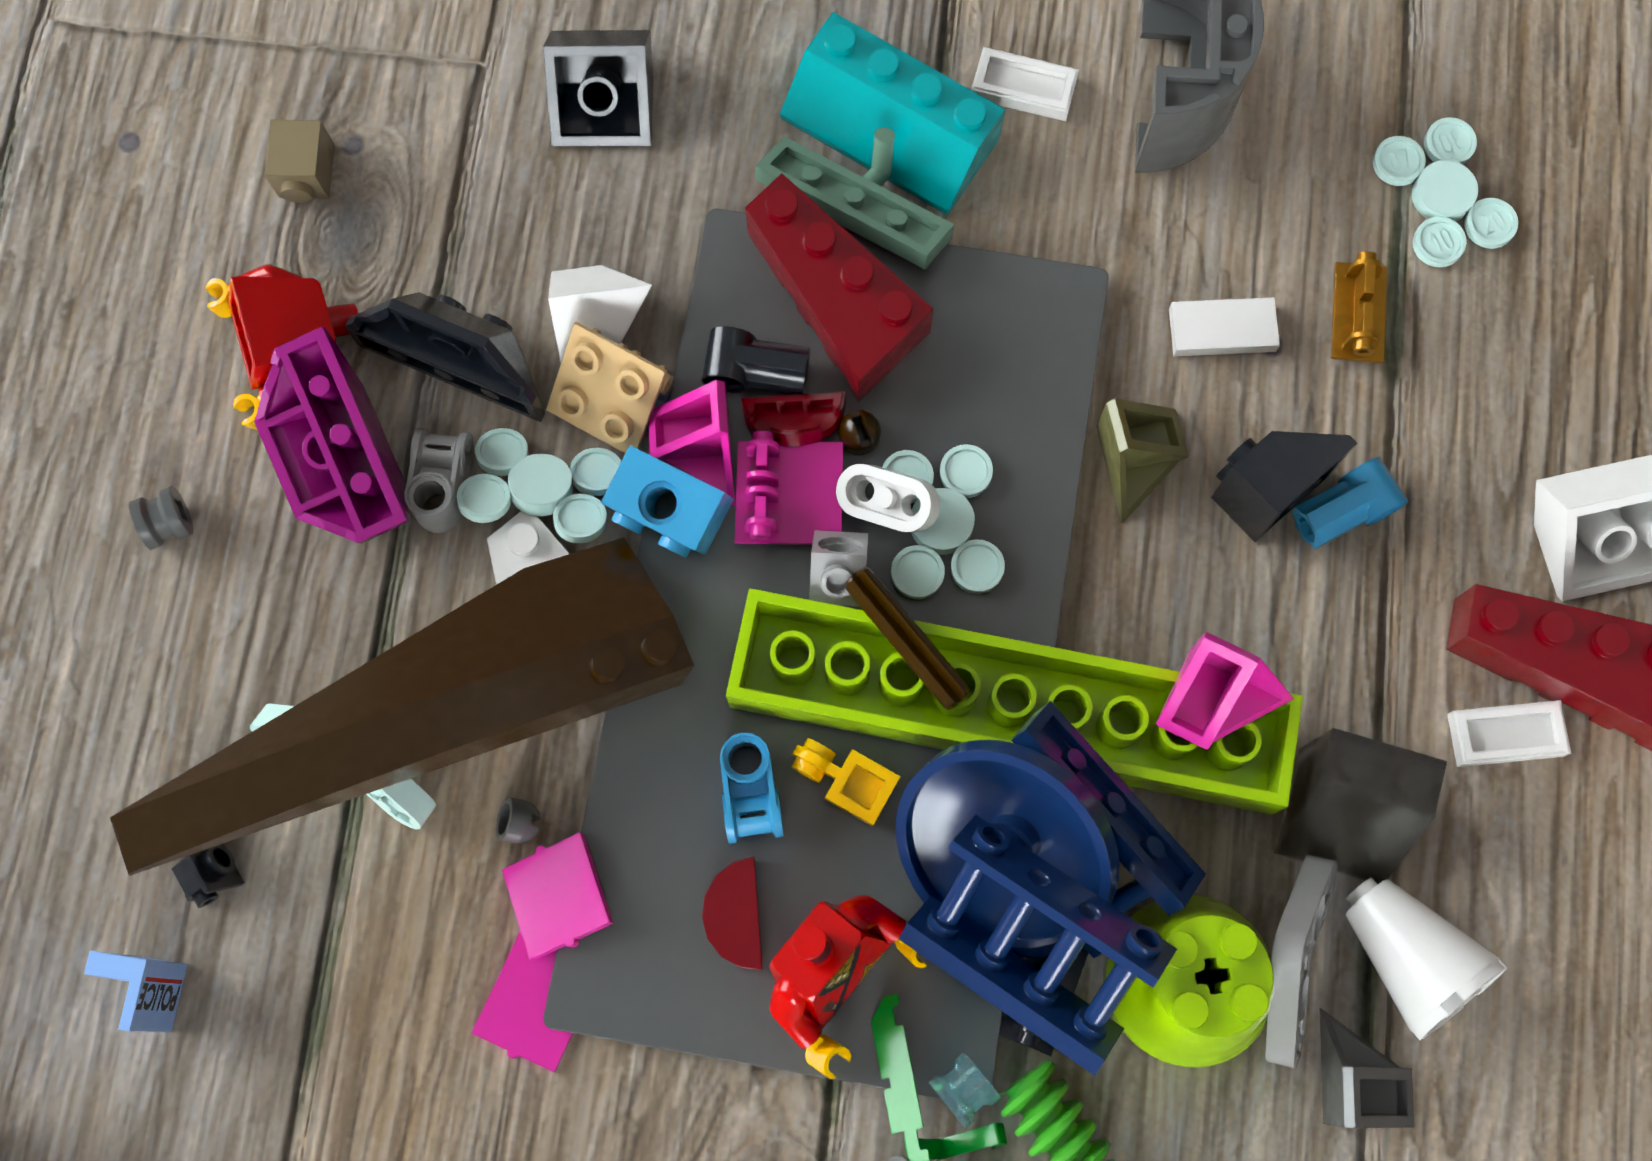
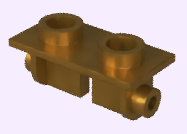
M1360 252L1357 254L1356 261L1352 263L1335 262L1331 359L1379 364L1384 362L1387 266H1383V263L1378 260V254L1375 252Z

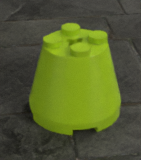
M1192 895L1185 908L1170 916L1165 913L1156 901L1134 912L1130 918L1141 925L1154 929L1163 940L1177 948L1154 988L1138 977L1133 982L1112 1015L1114 1021L1125 1028L1122 1033H1125L1136 1046L1150 1056L1176 1066L1206 1067L1228 1061L1246 1050L1257 1039L1267 1024L1274 990L1271 955L1257 929L1247 918L1231 906L1200 895ZM1107 956L1105 957L1103 969V983L1116 964ZM1220 970L1222 981L1209 985L1197 984L1195 972Z

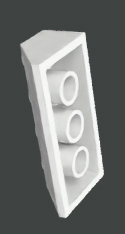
M1652 455L1536 480L1534 528L1557 597L1561 601L1652 582Z

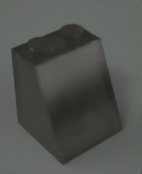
M1336 728L1330 729L1299 749L1291 781L1288 807L1284 810L1274 853L1304 862L1306 855L1336 860L1337 872L1365 881L1373 878L1377 884L1389 879L1435 817L1447 761Z

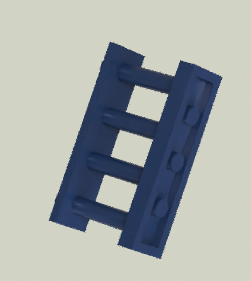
M1049 701L1032 715L1011 741L1040 752L1066 768L1084 784L1104 811L1115 836L1119 861L1135 878L1117 889L1111 905L1124 913L1152 897L1168 916L1185 908L1206 873L1058 708ZM1084 944L1083 947L1093 959L1101 955V952L1089 944Z
M975 815L948 847L950 851L965 860V863L944 901L941 903L930 896L907 922L899 940L1095 1076L1125 1029L1110 1019L1137 977L1154 988L1177 948L1163 940L1154 929L1139 924L1009 837L1001 827L988 823L978 815ZM985 875L1015 894L991 936L962 917ZM1035 908L1065 928L1040 970L1010 950ZM1085 943L1116 962L1090 1004L1060 984Z

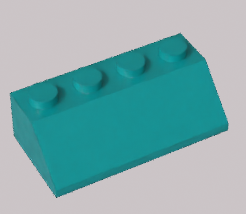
M832 12L804 52L780 111V119L868 170L872 167L875 131L883 127L893 130L895 139L891 176L887 181L948 216L999 141L1005 109Z

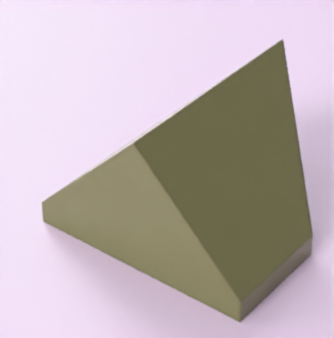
M1116 398L1106 402L1096 428L1121 524L1179 461L1188 458L1177 412L1174 408Z

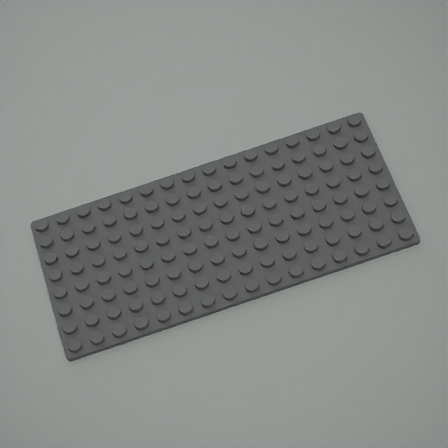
M718 208L709 211L706 217L669 401L704 386L701 380L711 329L721 326L735 327L750 332L756 337V340L810 347L808 375L804 394L846 392L844 417L856 410L867 411L876 417L881 428L878 446L871 453L860 456L850 454L843 448V472L855 464H869L882 467L886 459L895 452L912 450L924 455L931 463L934 472L932 486L935 489L945 488L939 473L944 455L953 447L964 444L981 448L991 459L993 465L992 479L983 493L966 499L970 502L975 515L974 528L969 541L976 539L988 541L1000 550L1004 558L1005 570L1000 583L991 591L973 594L961 589L951 575V561L954 554L951 553L939 555L945 568L944 580L939 590L934 595L925 599L907 598L894 587L891 580V566L894 558L901 550L909 546L918 545L911 532L897 531L850 516L843 509L842 532L868 533L866 567L874 572L913 620L1055 647L1109 280L1107 271L1099 267L947 244L926 269H923L844 228L933 308L931 332L858 402L849 389V383L824 351V345L810 324L807 325L797 310V305L785 286L782 287L749 237L746 213ZM750 387L742 393H727L730 413L735 503L738 441H751L753 431L746 425L742 412L741 398L798 394ZM855 421L854 425L860 442L868 440L862 421ZM839 425L832 434L818 442H840ZM871 482L865 488V495L868 500L874 495V487ZM673 492L664 493L657 499L655 514L658 519H666L674 513L677 499ZM733 505L730 506L706 556L692 549L687 558L678 555L658 544L662 536L661 533L644 525L637 558L674 615L694 666L682 685L605 712L581 833L585 834L614 923L579 939V944L575 948L565 946L557 950L543 1020L548 1028L828 1078L807 1063L805 1058L807 1048H800L772 1017L769 1006L775 980L769 965L807 916L822 901L840 905L841 902L855 896L868 895L904 918L906 924L921 908L924 902L913 888L900 859L896 840V817L900 799L911 779L930 759L943 750L730 708L726 692L749 588L809 600L812 545L735 544L736 507ZM844 606V607H849V608H854V609H860V610H862L861 607ZM741 732L753 733L767 744L772 759L775 787H778L784 837L775 838L773 833L739 837L737 843L728 844L722 803L724 790L720 766V751L724 743L731 736ZM807 738L819 742L836 753L832 763L842 768L853 749L901 776L873 826L868 825L824 799L834 782L833 778L824 775L821 782L816 783L791 768L796 759L792 756V753L797 745L803 746ZM752 746L741 747L734 752L731 758V767L739 774L748 775L754 773L761 764L762 755ZM766 813L743 815L741 818L763 816ZM753 856L755 857L763 971L743 969L722 958L707 939L702 920L704 896L715 876L732 862ZM895 942L890 943L889 948L822 1029L821 1034L828 1035L846 1047L851 1053L850 1062L838 1054L832 1056L829 1061V1071L836 1076L833 1080L884 1089L891 1088L889 1078L881 1079L871 1021L882 998L898 993L900 1004L893 1007L897 1026L904 1025L917 1094L973 1105H984L990 1099L1002 1011L918 952L917 956L927 966L924 968L915 967L896 948Z

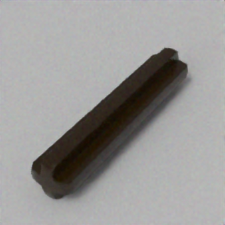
M863 567L852 574L846 581L848 593L945 709L951 710L962 703L970 693L969 686L874 572L868 567Z

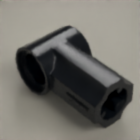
M728 326L715 327L710 332L701 381L704 385L715 380L725 382L726 393H742L750 387L798 395L804 394L808 375L810 347L756 340L753 334L740 328Z

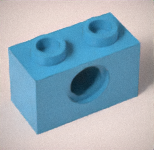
M629 445L601 504L615 510L611 521L639 535L645 525L662 534L658 542L659 545L687 558L691 549L706 556L734 498ZM673 492L677 499L674 513L666 519H658L655 514L657 499L664 493Z

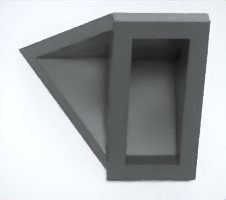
M1320 1008L1323 1124L1344 1128H1413L1412 1068L1399 1067Z

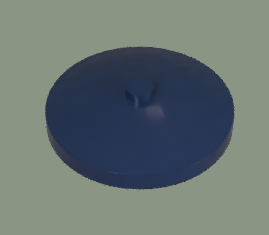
M974 740L963 742L941 751L930 759L905 788L900 799L896 817L897 847L906 875L924 903L930 896L941 903L944 901L965 863V860L950 851L948 847L975 815H978L988 823L1001 827L1009 837L1109 904H1112L1117 891L1120 864L1118 848L1110 823L1104 811L1084 784L1066 768L1048 756L1031 748L1006 741ZM985 875L962 917L991 936L1015 894ZM1035 908L1010 950L1020 957L1035 958L1049 956L1065 928Z

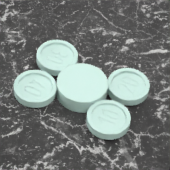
M1447 117L1437 120L1427 131L1424 137V149L1427 156L1433 161L1427 167H1425L1426 158L1422 147L1413 139L1405 136H1392L1380 143L1373 155L1374 171L1382 181L1394 186H1405L1415 181L1412 188V200L1417 211L1427 220L1418 227L1413 236V249L1422 262L1432 267L1450 266L1464 253L1467 244L1466 235L1462 227L1456 222L1464 216V228L1468 237L1475 244L1484 248L1494 249L1506 245L1518 229L1517 214L1507 202L1498 198H1484L1475 203L1478 197V183L1474 174L1463 164L1475 152L1477 138L1472 127L1458 118Z
M508 428L493 429L479 438L475 446L476 460L480 468L489 474L471 476L458 488V508L464 517L478 523L493 522L507 513L512 501L515 507L528 515L548 516L553 514L554 528L558 535L566 541L587 543L597 539L604 532L607 525L606 509L601 504V501L594 496L605 495L621 463L620 458L615 453L604 448L583 450L573 458L569 469L568 465L556 456L549 454L529 455L525 438L515 430ZM508 475V485L498 476ZM573 485L584 494H573Z
M959 445L953 447L944 455L939 473L945 488H936L940 499L939 515L934 524L928 529L921 532H911L918 545L904 548L896 555L892 562V583L896 590L907 598L925 599L934 595L939 590L945 575L944 564L939 555L954 553L951 561V575L955 583L966 592L973 594L989 592L1000 583L1003 577L1005 562L1000 550L985 540L976 539L969 541L974 528L975 515L970 502L966 498H972L983 493L989 486L993 475V465L990 457L977 446ZM912 450L895 452L886 459L882 466L889 470L926 480L931 485L933 484L934 472L932 465L919 452ZM917 496L911 501V503H915L912 508V512L915 515L921 507Z

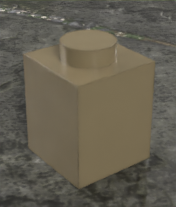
M270 119L264 176L279 198H284L294 203H307L311 199H329L335 144L322 121Z

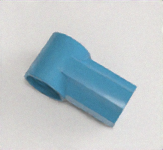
M1376 457L1344 475L1338 481L1339 484L1296 506L1291 513L1295 520V527L1304 542L1309 543L1316 550L1362 524H1365L1367 527L1381 521L1402 508L1409 501L1382 459Z

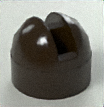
M856 410L847 414L840 422L839 441L843 442V448L848 453L858 456L869 454L876 449L880 442L881 428L873 414L864 410ZM855 421H862L868 440L860 442L854 425Z

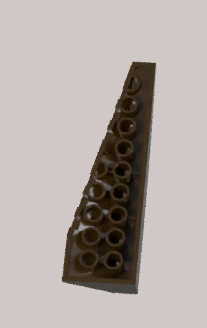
M623 537L523 568L111 816L110 820L128 875L131 876L680 686L692 670L694 663L674 615Z

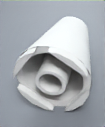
M1369 878L1346 898L1352 907L1346 912L1345 916L1408 1028L1419 1040L1426 1038L1462 1010L1465 1004L1476 995L1481 994L1508 969L1498 956L1389 879L1377 884L1373 878Z

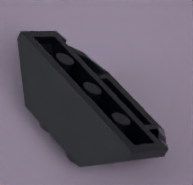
M418 292L392 298L349 317L344 327L356 344L362 348L538 422H541L545 415L524 355L512 331L513 328L506 321L494 315L485 314L483 318L466 312L467 309L453 298L439 295L437 299Z

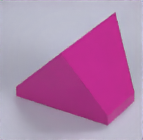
M715 380L653 409L648 423L650 455L727 493L734 498L731 505L736 507L729 404L725 382Z
M1205 632L1190 649L1157 719L1156 725L1209 750L1213 742L1290 702L1294 698L1260 657Z

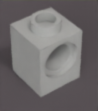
M814 531L811 551L809 600L839 606L860 607L846 590V581L856 571L867 566L868 533Z

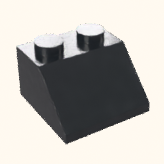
M650 30L551 31L543 45L551 145L651 146L653 67Z
M1271 431L1258 444L1252 438H1249L1228 457L1227 461L1229 463L1216 475L1221 483L1211 498L1256 542L1326 480L1358 443L1350 435Z

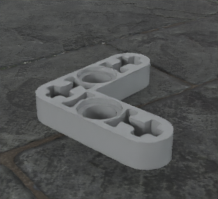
M1306 855L1279 923L1271 957L1274 990L1267 1018L1265 1052L1267 1062L1294 1069L1297 1068L1306 1030L1311 956L1332 900L1337 873L1336 860Z

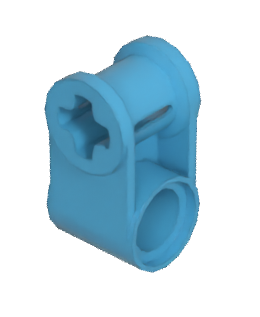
M741 732L731 736L724 743L720 751V766L724 790L722 803L728 844L737 843L739 837L773 833L775 838L784 837L778 787H775L772 759L767 744L753 733ZM744 746H752L762 755L759 768L754 773L748 775L739 774L731 767V758L734 752ZM766 813L763 816L741 818L743 815Z

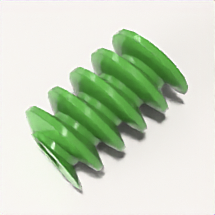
M1052 1060L1041 1062L998 1094V1096L1007 1094L1009 1097L1000 1112L1003 1118L1019 1113L1023 1117L1014 1134L1017 1137L1032 1133L1036 1135L1037 1138L1028 1151L1030 1157L1048 1153L1051 1157L1049 1161H1103L1109 1152L1111 1143L1108 1139L1100 1138L1089 1141L1097 1127L1096 1122L1092 1118L1075 1122V1119L1082 1110V1102L1079 1099L1061 1102L1069 1088L1067 1081L1061 1079L1047 1083L1055 1068Z

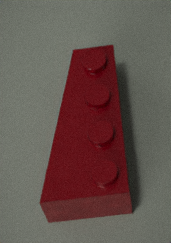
M781 173L745 207L748 235L782 287L785 286L796 303L797 310L807 325L810 324L824 345V351L834 366L839 368L849 383V389L857 401L860 402L931 332L933 308Z
M1479 584L1473 585L1454 599L1446 650L1509 681L1517 680L1539 691L1538 695L1549 701L1561 700V703L1589 716V721L1608 730L1614 728L1634 738V743L1652 751L1651 624Z

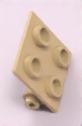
M576 321L573 325L546 410L623 453H626L629 445L639 449L659 393L665 395L669 391L674 377L667 373L668 368L662 364L658 366L641 357V353L637 350L630 351L627 349L626 344L622 342L617 344L602 336L600 330L596 328L590 329Z

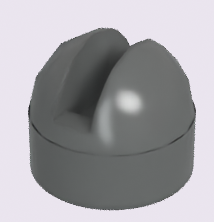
M512 797L505 798L497 817V839L510 843H526L532 840L537 835L539 828L532 825L531 822L541 819L540 812L534 804L526 800Z

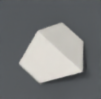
M603 265L552 271L548 300L560 362H562L573 325L576 321L590 329L596 328L600 330L602 336L617 344L621 343L652 285Z

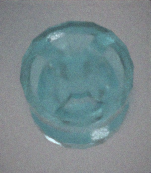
M964 1052L955 1059L954 1069L947 1075H936L928 1082L965 1129L975 1121V1112L983 1105L993 1106L1001 1099L991 1083Z

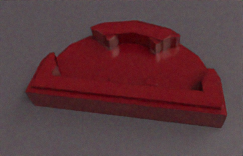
M846 392L741 398L742 412L746 425L753 432L769 431L774 434V441L779 445L798 447L817 443L835 431L844 418Z
M753 856L732 862L715 876L704 896L702 920L707 939L722 958L743 969L763 971L755 857Z

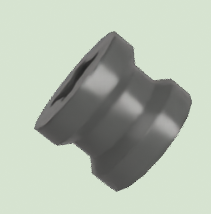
M173 486L160 490L158 497L151 500L141 497L129 502V511L134 527L148 549L152 550L162 546L165 539L169 537L184 538L193 534V523L181 495Z

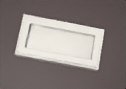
M983 47L971 90L999 106L1066 121L1079 69Z
M1274 297L1172 302L1169 307L1173 357L1276 352L1280 346Z
M1561 700L1456 710L1447 714L1457 767L1564 757L1571 754Z

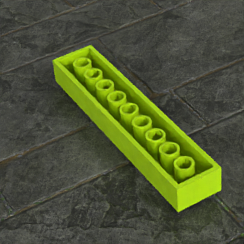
M749 588L726 692L730 708L945 750L951 746L974 740H999L1013 743L1011 741L1032 715L1051 701L1128 787L1270 815L1288 807L1303 695L1290 693L1294 698L1293 700L1213 742L1209 750H1206L1156 725L1157 719L1179 675V671L914 620L970 688L968 697L962 703L951 710H947L863 610Z

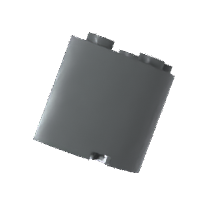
M1142 0L1140 38L1190 41L1189 68L1156 66L1153 75L1151 117L1149 123L1138 122L1136 129L1135 173L1160 172L1184 165L1206 152L1223 134L1231 120L1260 51L1264 32V12L1261 0Z

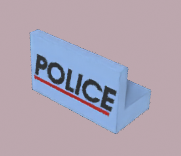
M98 951L89 952L85 975L129 981L118 1030L172 1032L188 964Z

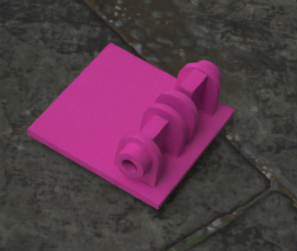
M769 431L753 432L751 441H738L734 543L812 545L815 530L842 532V508L837 500L836 486L839 477L843 473V442H817L798 447L781 446L774 441V434Z

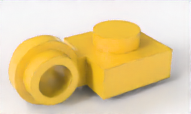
M807 738L803 746L797 745L792 753V756L796 759L791 768L816 783H820L824 775L834 779L824 798L826 801L870 826L875 824L901 777L853 749L842 768L832 763L836 753L810 738Z

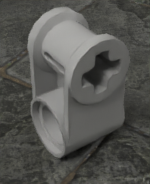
M417 428L414 431L410 447V466L404 497L409 510L420 526L426 531L445 533L453 529L460 521L462 514L458 508L457 491L460 485L468 479L473 464L474 444L470 432H461L458 436L429 434L426 428ZM434 495L445 496L443 503L438 508L428 511L423 510L424 503Z

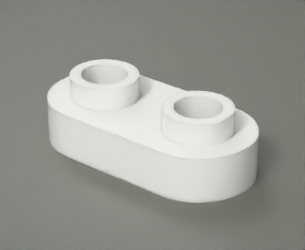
M855 464L848 467L841 474L837 482L836 496L840 507L850 516L901 532H921L931 527L939 515L940 499L936 489L929 482L876 465ZM871 482L874 487V495L868 500L865 495V488ZM915 496L919 498L921 503L920 510L916 515L911 510V501Z

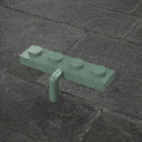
M883 127L875 131L872 167L863 177L785 136L755 166L756 181L768 186L782 173L839 225L923 269H926L953 237V223L882 187L891 176L895 133L889 128Z

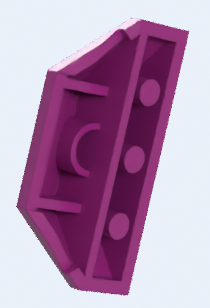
M322 326L274 348L270 362L272 367L263 388L254 423L295 518L360 544L410 522L408 506L404 497L405 482L362 382L327 329Z

